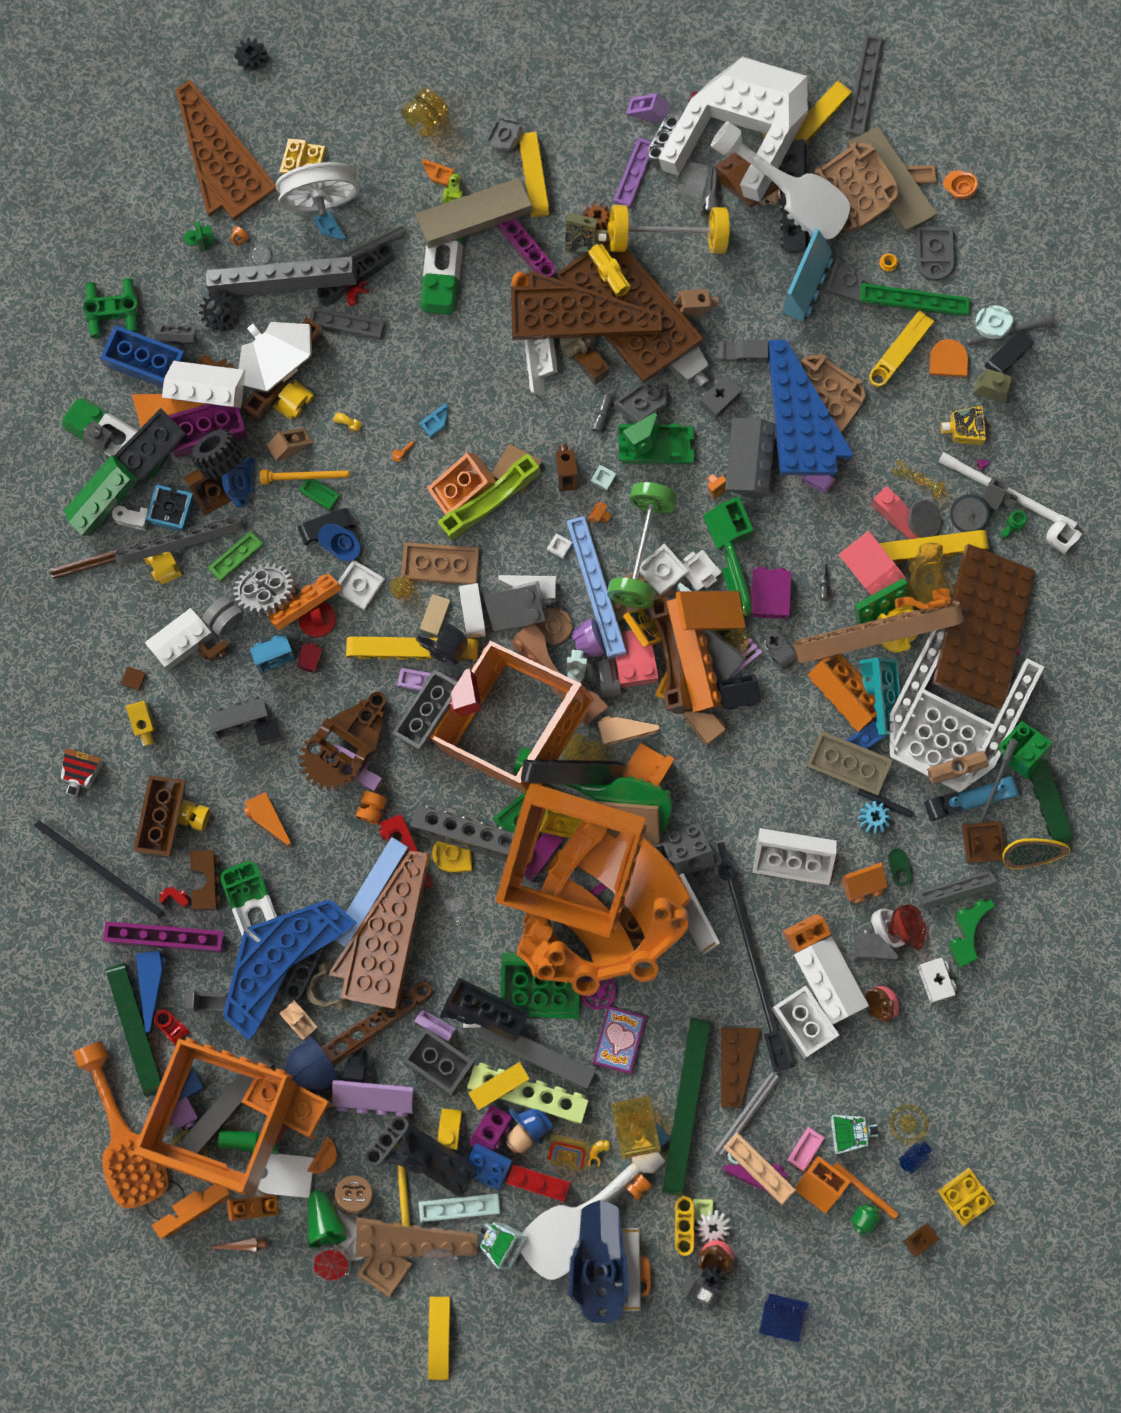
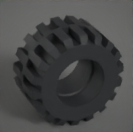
M220 429L202 437L194 445L190 454L192 461L205 478L211 479L230 472L240 462L243 456V449L230 431Z

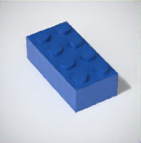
M117 325L114 326L100 357L104 366L163 388L164 378L173 361L186 362L187 360L184 351Z

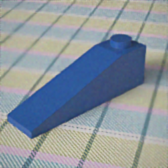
M159 950L136 954L145 1031L148 1034L153 1031L164 967L167 966L166 956L162 955V952Z

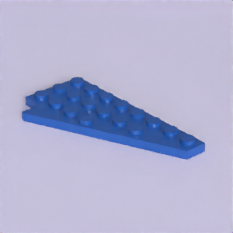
M768 340V357L780 475L836 476V459H852L853 453L788 341Z

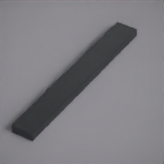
M39 820L35 823L34 826L157 917L161 918L164 914L162 909Z

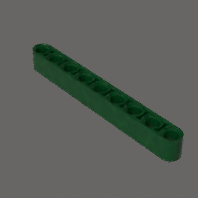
M690 1018L662 1193L682 1196L710 1027L709 1020Z

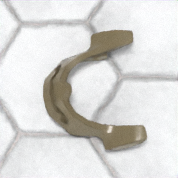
M327 962L320 965V972L310 978L306 989L307 997L313 1004L321 1007L334 1005L338 1010H341L351 1005V1001L348 999L341 1001L340 999H335L332 1002H325L318 998L315 991V984L318 979L328 973L334 965V962Z

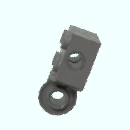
M700 823L662 835L661 843L652 844L669 861L678 875L684 874L685 876L714 866L712 850Z

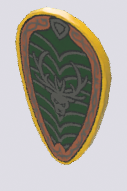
M1020 839L1005 848L1002 859L1004 864L1011 869H1023L1056 861L1070 852V848L1068 845L1055 840Z

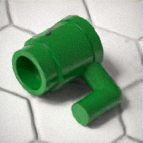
M1018 510L1011 513L1006 521L1007 527L999 535L1000 539L1004 540L1012 532L1017 533L1023 530L1027 523V516L1023 511Z

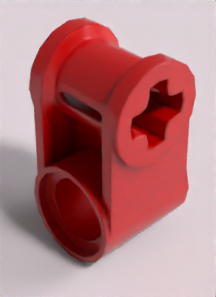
M160 1010L155 1014L154 1021L175 1046L178 1039H182L186 1034L189 1035L191 1033L181 1021L177 1020L167 1010ZM167 1014L169 1016L168 1023L160 1024V1016Z

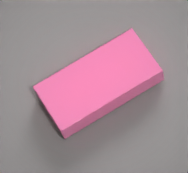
M807 1127L787 1161L804 1172L825 1137Z

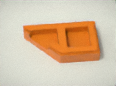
M422 159V164L431 182L448 187L449 178L454 174V169Z

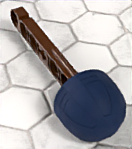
M419 982L411 987L409 992L401 994L398 1009H393L396 1011V1015L393 1018H388L385 1015L392 1008L382 1007L363 1021H359L321 1048L310 1037L294 1048L289 1054L286 1061V1072L293 1076L292 1080L297 1082L298 1086L313 1094L323 1092L333 1085V1080L339 1081L334 1066L415 1010L418 1004L421 1006L431 998L432 988L430 984ZM422 987L429 990L425 996L418 994V990ZM406 998L413 1001L409 1007L402 1005V1001ZM371 1023H378V1027L375 1028ZM362 1032L364 1036L361 1040H355L353 1038L354 1033ZM346 1043L348 1047L345 1051L340 1052L336 1049L337 1045Z

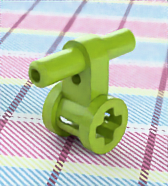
M454 173L450 176L449 186L444 189L442 204L463 197V191L460 190L461 176Z

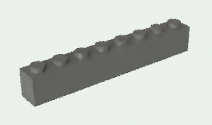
M352 256L207 270L206 273L208 292L214 296L216 291H218L219 295H222L223 291H225L226 297L229 295L242 296L357 284V267Z

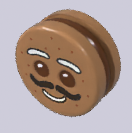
M356 1175L343 1178L338 1183L334 1193V1201L337 1208L347 1215L363 1213L372 1200L370 1184L364 1178Z

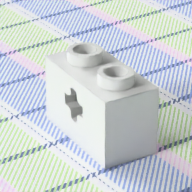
M943 958L917 966L930 1004L955 995L956 986L954 981L949 978L948 973L950 969L948 963L943 961ZM936 975L943 980L940 982V985L938 982H934Z

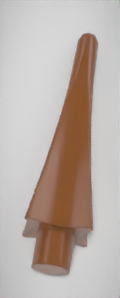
M255 1237L233 1243L212 1245L211 1248L213 1250L231 1249L257 1252L261 1248H266L267 1242Z

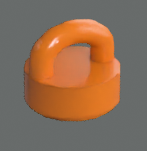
M239 226L232 230L231 242L233 245L240 246L243 242L247 243L250 239V236Z
M517 272L512 278V287H527L530 285L529 275L524 272Z

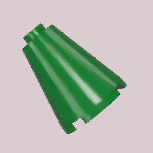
M322 1190L311 1192L307 1198L309 1248L323 1249L322 1245L329 1244V1247L344 1242L347 1239L346 1236H348L347 1231L327 1193L322 1192Z

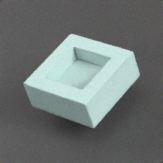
M599 465L591 479V483L608 491L616 477V473Z

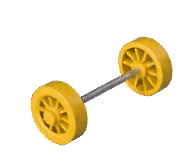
M613 205L608 223L610 250L612 252H625L628 245L629 232L708 233L710 253L725 254L730 236L728 209L726 207H713L709 216L708 228L629 226L628 207L626 205Z

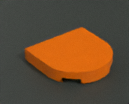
M952 339L938 342L930 353L929 375L967 377L968 355L965 347Z

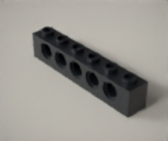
M803 139L792 141L782 160V166H779L780 171L790 176H797V178L807 174V145ZM791 159H797L794 164H789ZM780 189V194L783 198V201H780V211L783 213V219L780 220L781 231L783 230V237L780 239L781 248L786 253H804L809 245L808 231H803L800 225L796 226L794 219H788L787 216L790 213L784 209L786 197ZM792 230H798L795 236H790Z

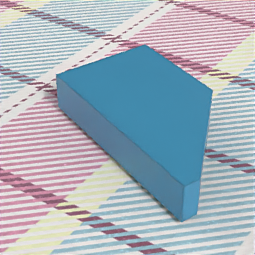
M330 210L326 211L327 216L313 218L322 235L343 241L346 240Z
M447 403L419 423L430 438L446 426Z

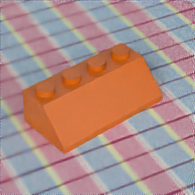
M842 654L823 659L808 674L813 684L819 687L824 696L836 706L838 712L843 714L850 725L858 732L877 718L874 707L875 696H870L866 692L862 681L863 677Z

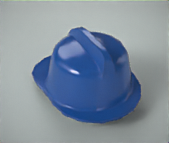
M328 524L320 529L318 540L327 551L342 561H351L358 557L360 543L352 531L346 530L337 524Z
M511 1107L509 1112L513 1118L539 1144H543L542 1137L552 1127L548 1117L538 1109H530L522 1113Z

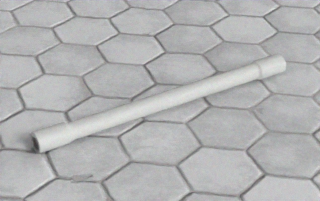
M943 452L938 461L987 487L992 479ZM1008 488L1006 492L1018 496L1017 503L1053 522L1065 521L1073 529L1077 524L1074 520L1054 512L1011 488Z

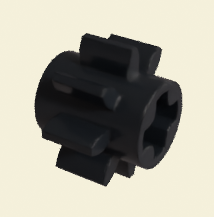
M718 1264L713 1267L708 1265L706 1271H703L701 1275L702 1278H705L703 1285L710 1288V1291L715 1288L721 1290L722 1284H725L727 1278L723 1277L726 1270H722Z

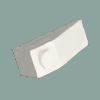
M498 575L499 584L507 588L539 581L545 606L555 603L556 576Z

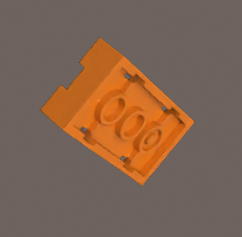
M215 1184L206 1189L204 1195L201 1192L197 1193V1191H194L172 1206L178 1218L168 1214L154 1223L152 1227L160 1239L166 1240L185 1225H189L212 1210L219 1203L232 1197L233 1193L231 1190Z

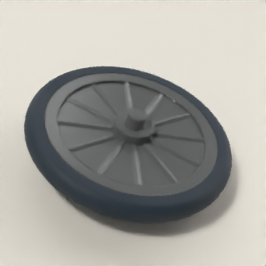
M966 494L957 498L952 504L950 519L954 527L961 532L978 531L984 529L988 524L990 509L982 497L975 494Z

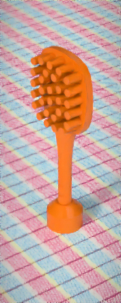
M103 1041L74 1051L73 1055L78 1068L91 1072L108 1117L111 1141L103 1153L102 1164L111 1195L117 1204L123 1208L139 1207L156 1200L169 1187L167 1167L147 1161L133 1154L140 1134L131 1131L115 1103L102 1069L108 1057Z

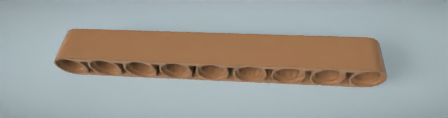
M952 601L949 605L940 608L919 609L802 638L793 642V647L798 662L804 663L955 626L964 622L960 602Z

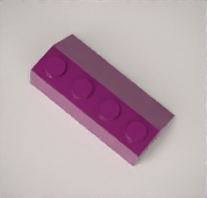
M205 404L169 415L188 435L173 450L175 458L191 454L192 448L202 437L216 430L226 429L230 431L236 441L248 437L238 407Z

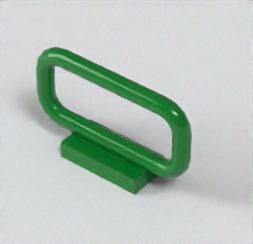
M728 541L724 545V556L728 567L722 569V574L727 590L739 591L742 612L744 616H749L752 612L751 597L735 548Z

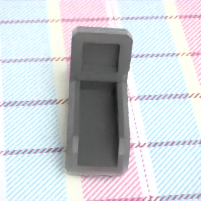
M189 990L185 992L184 1010L190 1013L223 1014L228 993H199L195 990Z

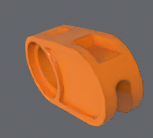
M640 1256V1281L645 1282L647 1288L645 1292L640 1293V1297L646 1296L651 1287L650 1264L642 1256Z

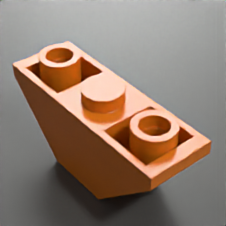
M277 1195L227 1200L229 1221L279 1215Z

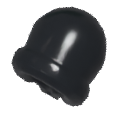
M450 623L445 624L437 641L418 634L416 638L420 647L428 650L431 657L446 665H456L468 644L466 633Z

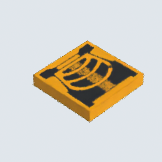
M647 608L630 611L624 615V619L643 647L662 642L656 623L652 620V616Z

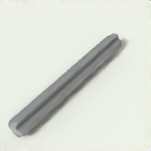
M771 1072L724 1136L715 1149L717 1154L722 1157L726 1154L727 1151L723 1147L736 1133L740 1134L768 1096L779 1080L775 1073Z

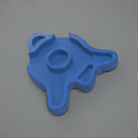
M252 457L246 458L243 463L240 460L230 472L222 476L224 491L238 508L246 506L249 498L248 495L254 489L252 471L255 466V460Z

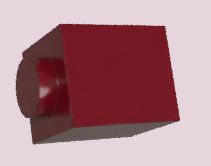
M314 643L303 644L297 663L298 669L317 674L323 654L322 648H319L320 646Z

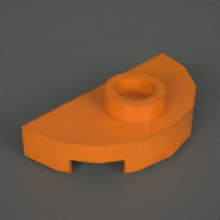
M328 1136L307 1172L322 1174L334 1165L337 1158L336 1147Z

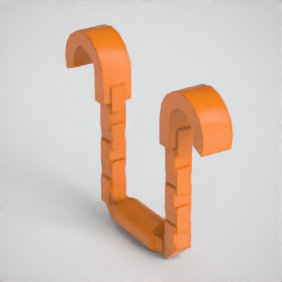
M936 589L932 591L933 600L935 601L925 604L914 600L912 597H900L895 599L896 608H901L902 605H909L921 609H935L952 603V599L949 598V589Z

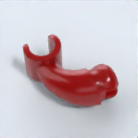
M362 281L359 286L352 288L348 292L346 301L350 307L358 304L356 300L358 293L368 294L370 292V289L362 290L363 286L368 285L366 281Z

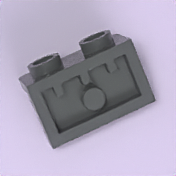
M159 324L156 331V340H159L161 343L196 344L197 328L191 325Z

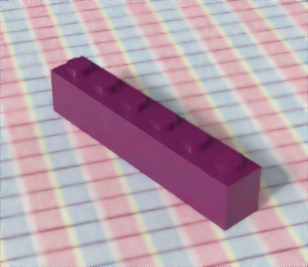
M105 921L103 941L106 944L224 954L226 934L223 931Z

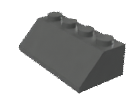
M754 418L732 419L725 490L752 499H759L769 495L775 423Z
M434 669L392 734L412 748L421 751L450 707V701L452 700L451 692L458 682Z

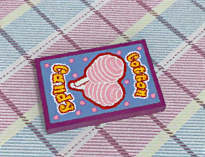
M608 1006L593 1064L631 1074L646 1016Z

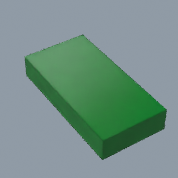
M306 479L299 489L300 493L328 511H331L341 497L316 479Z

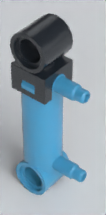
M1014 776L1000 780L991 803L1000 800L1004 801L1008 797L1011 799L1020 795ZM995 782L925 801L924 805L929 820L934 821L937 818L941 819L986 805Z

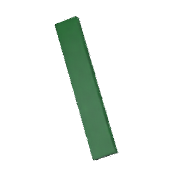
M862 283L860 287L859 303L954 316H969L970 298L866 283Z

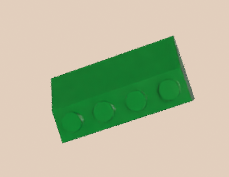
M111 455L64 509L68 522L81 535L91 536L139 480L114 455Z

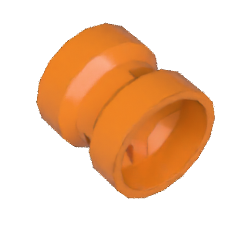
M640 1173L634 1177L633 1182H629L625 1186L636 1200L642 1197V1192L648 1191L652 1187Z

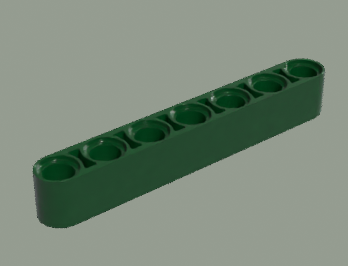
M123 962L108 967L105 970L141 1089L146 1098L157 1094L161 1084L160 1080L162 1079L159 1069L156 1068L154 1062L156 1059L153 1050L149 1046L150 1040L143 1026L142 1014L137 1007L139 1004L136 995L131 988L133 985L130 975L127 974V966Z

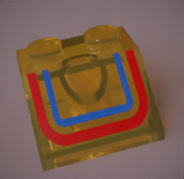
M551 1134L546 1160H550L549 1164L561 1167V1163L568 1164V1169L580 1171L581 1168L586 1166L591 1143Z

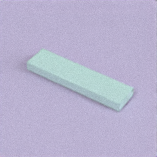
M498 1193L419 1202L420 1222L500 1214Z

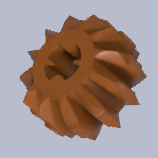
M593 202L592 208L587 206L585 208L586 212H583L582 216L596 217L597 230L604 229L608 231L610 220L609 207L602 208V203L596 206Z

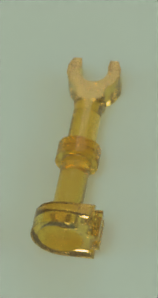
M896 460L895 464L899 465L900 469L895 470L892 468V474L906 476L914 480L918 485L921 483L933 489L931 496L937 499L940 497L946 483L942 481L936 483L924 477L922 473L917 474L907 469L902 461Z

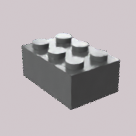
M427 1028L422 1031L402 1060L451 1096L475 1064L474 1061Z

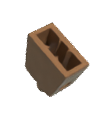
M707 289L682 290L677 295L674 304L686 319L706 316L710 308L719 306V300L717 296L709 297Z

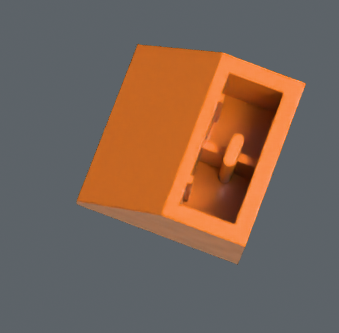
M818 1156L794 1189L826 1214L851 1180Z

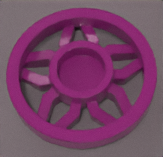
M586 976L582 982H590L589 979H594L592 977ZM611 978L601 980L600 986L594 994L589 996L579 994L583 1004L593 1010H602L611 1005L616 995L615 984ZM605 980H608L606 986H603L601 984ZM609 984L612 986L613 994L609 990H605ZM605 993H608L611 998L604 997ZM592 998V1005L588 1004L585 999ZM601 998L609 1001L607 1004L600 1006L602 1003ZM595 999H599V1003L597 1006H595Z

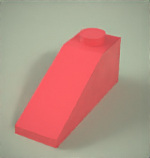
M886 486L873 499L871 506L908 539L918 538L911 532L907 524V518H909L908 507Z

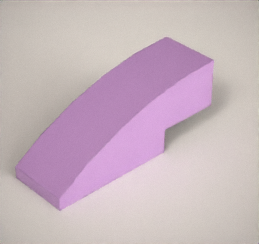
M335 743L334 746L339 749L337 755L342 751L351 758H354L356 754ZM368 762L355 780L369 791L376 793L382 783V778L367 770L370 766ZM346 768L350 774L353 772L352 768Z

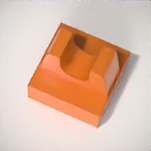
M712 474L707 478L709 481V495L713 500L727 491L725 490L726 479L723 475L717 478Z
M601 501L595 504L587 520L592 523H596L599 520L606 523L612 515L605 511L607 505Z

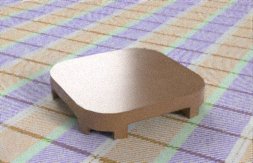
M855 142L843 153L814 171V175L829 181L848 199L850 211L841 229L845 232H855L890 209L899 197V187L896 180L870 144Z
M825 355L805 356L800 364L842 433L864 401L865 389L862 385L863 382L858 377L857 379L853 378L828 361Z

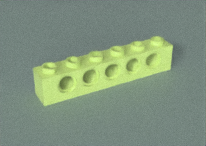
M479 1063V1066L474 1065L467 1088L474 1090L485 1083L487 1076L495 1077L505 1070L498 1069V1072L490 1070L491 1066ZM537 1080L536 1083L527 1081L512 1092L499 1098L530 1109H538L543 1113L578 1124L582 1123L588 1103L585 1095L576 1092L570 1095L566 1093V1089L556 1086L555 1089L547 1087V1083ZM527 1087L534 1090V1095L531 1098H526L522 1094L523 1090ZM545 1093L553 1096V1101L550 1104H545L541 1100ZM562 1100H570L572 1107L569 1110L562 1109L560 1105Z

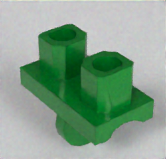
M200 221L194 222L196 231L189 230L184 235L185 243L188 246H196L198 244L200 251H206L205 246L215 245L211 225L201 226Z

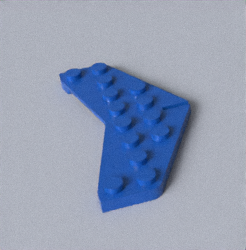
M325 900L247 927L260 941L257 943L244 931L223 1013L224 1018L250 1041L257 1033L288 969L350 931L357 922L335 902Z

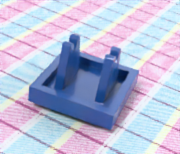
M477 1143L468 1159L469 1162L479 1167L473 1179L498 1191L512 1160L507 1159V1154L505 1153L501 1156Z

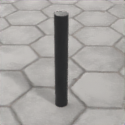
M861 788L857 792V795L871 801H876L877 804L883 803L884 807L908 818L913 813L912 810Z

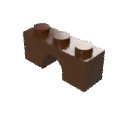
M214 850L190 851L191 872L203 873L207 878L203 888L191 890L192 910L194 912L218 910V905H221L220 893L217 894V886H220V875L216 874V867H219L220 861L219 855H216Z

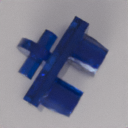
M924 1141L920 1145L917 1142L914 1143L899 1158V1163L903 1170L909 1171L912 1175L929 1158L928 1154L932 1149L927 1142Z

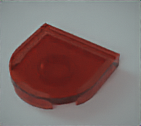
M910 904L902 905L893 911L887 933L912 948L920 950L922 949L926 933V923L923 922L918 908Z

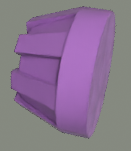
M594 618L584 621L572 632L573 640L576 641V649L584 651L583 657H599L606 654L599 628Z

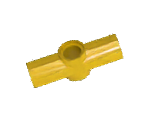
M596 244L588 252L596 264L601 278L604 282H608L616 296L627 294L631 287L623 276L618 262L611 258L602 244Z

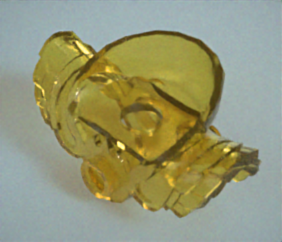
M925 543L921 545L917 555L909 564L911 575L910 580L907 582L908 591H910V595L914 600L925 604L935 601L933 600L932 591L940 589V585L944 582V573L941 571L943 569V546L938 543ZM928 573L933 574V583L926 584L924 581V577ZM913 606V609H914V610H919V609H921V608H918V607H916V606Z

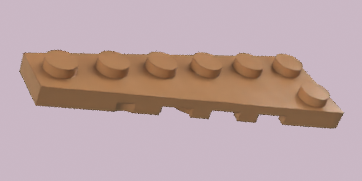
M357 1218L356 1257L477 1255V1233L439 1228L424 1229L417 1225L409 1227L402 1226L401 1223L393 1222V1224L382 1223L380 1220Z

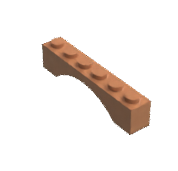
M534 624L528 625L515 635L511 643L516 651L520 652L524 657L559 673L548 655L545 636ZM551 687L552 691L564 700L567 694ZM591 691L588 692L594 698V701L581 721L586 727L601 717L608 708L601 698Z

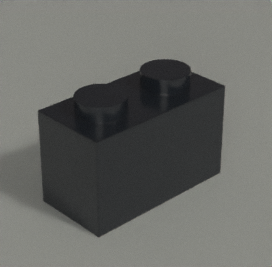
M755 674L717 681L718 691L722 697L721 704L723 709L733 710L738 706H753L761 702L759 683Z

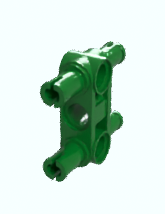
M124 278L122 280L123 295L97 298L96 283L87 282L85 284L86 299L83 309L85 320L89 324L90 338H100V322L113 320V318L114 320L125 318L126 329L138 333L137 318L139 316L138 297L134 294L132 278ZM128 304H134L132 308H126ZM92 308H97V310H96L95 312H93V313H90V312H89L90 309H92Z

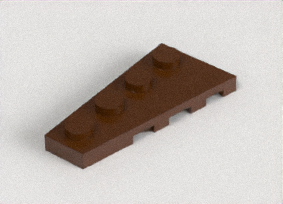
M721 1027V1107L741 1108L761 1028Z

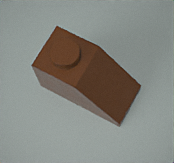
M588 347V352L582 353L581 351L572 356V358L595 385L609 375L610 367L597 352Z

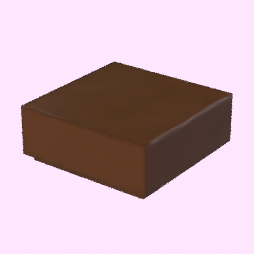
M128 666L121 685L140 691L146 672Z

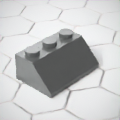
M259 697L251 698L245 704H232L230 708L222 710V708L211 711L212 714L207 715L211 733L216 740L255 728L254 724L270 720L263 698L259 699Z

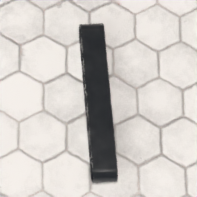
M525 759L520 780L528 783L611 784L616 779L622 778L625 764L609 760Z

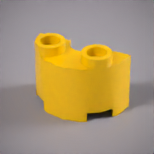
M295 379L293 385L288 383L278 396L281 399L277 404H274V408L289 420L298 418L302 413L301 407L313 400L314 393Z
M170 551L144 558L147 566L152 565L154 569L151 574L155 582L160 581L161 585L182 576Z

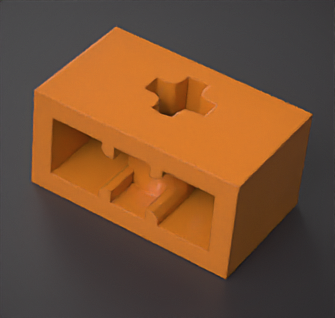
M814 914L782 931L789 948L796 952L831 935L824 917L818 914Z

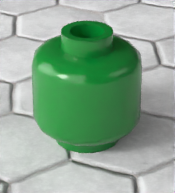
M868 1203L859 1205L851 1218V1222L855 1226L854 1230L863 1235L866 1232L873 1233L881 1220L879 1210Z

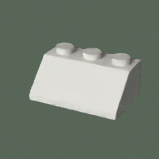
M190 608L147 640L145 644L168 672L199 649V643H207L213 638V635Z
M804 986L772 1008V1012L804 1059L839 1036L807 986Z

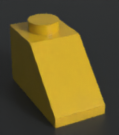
M442 1108L438 1141L451 1150H458L462 1110Z

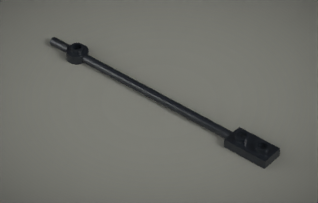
M725 842L717 844L722 860L718 873L721 879L728 881L770 1032L764 1034L773 1070L774 1073L795 1066L784 1028L777 1030L735 881L739 874V868L735 862L729 860Z

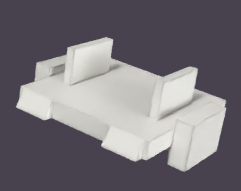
M701 550L697 554L693 551L683 559V565L689 570V574L685 577L692 584L691 587L694 591H699L703 587L707 590L717 582L716 577L722 572L711 561L705 550Z

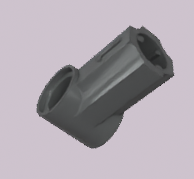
M605 659L597 662L602 699L621 696L614 660Z

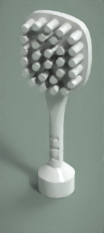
M728 121L720 128L711 143V147L722 155L737 153L768 176L785 194L786 205L784 209L790 213L787 216L788 219L795 220L794 224L796 226L800 225L803 231L809 232L810 236L813 235L816 228L821 232L825 240L834 238L841 231L848 218L850 204L846 196L837 187L814 174H805L802 177L795 178L778 170L742 143L741 130Z
M643 1139L632 1149L633 1163L595 1197L578 1207L555 1206L538 1216L524 1230L523 1234L528 1236L521 1249V1253L538 1274L546 1279L553 1280L569 1271L570 1258L579 1240L581 1209L598 1200L609 1202L640 1172L655 1173L665 1163V1160L646 1139Z

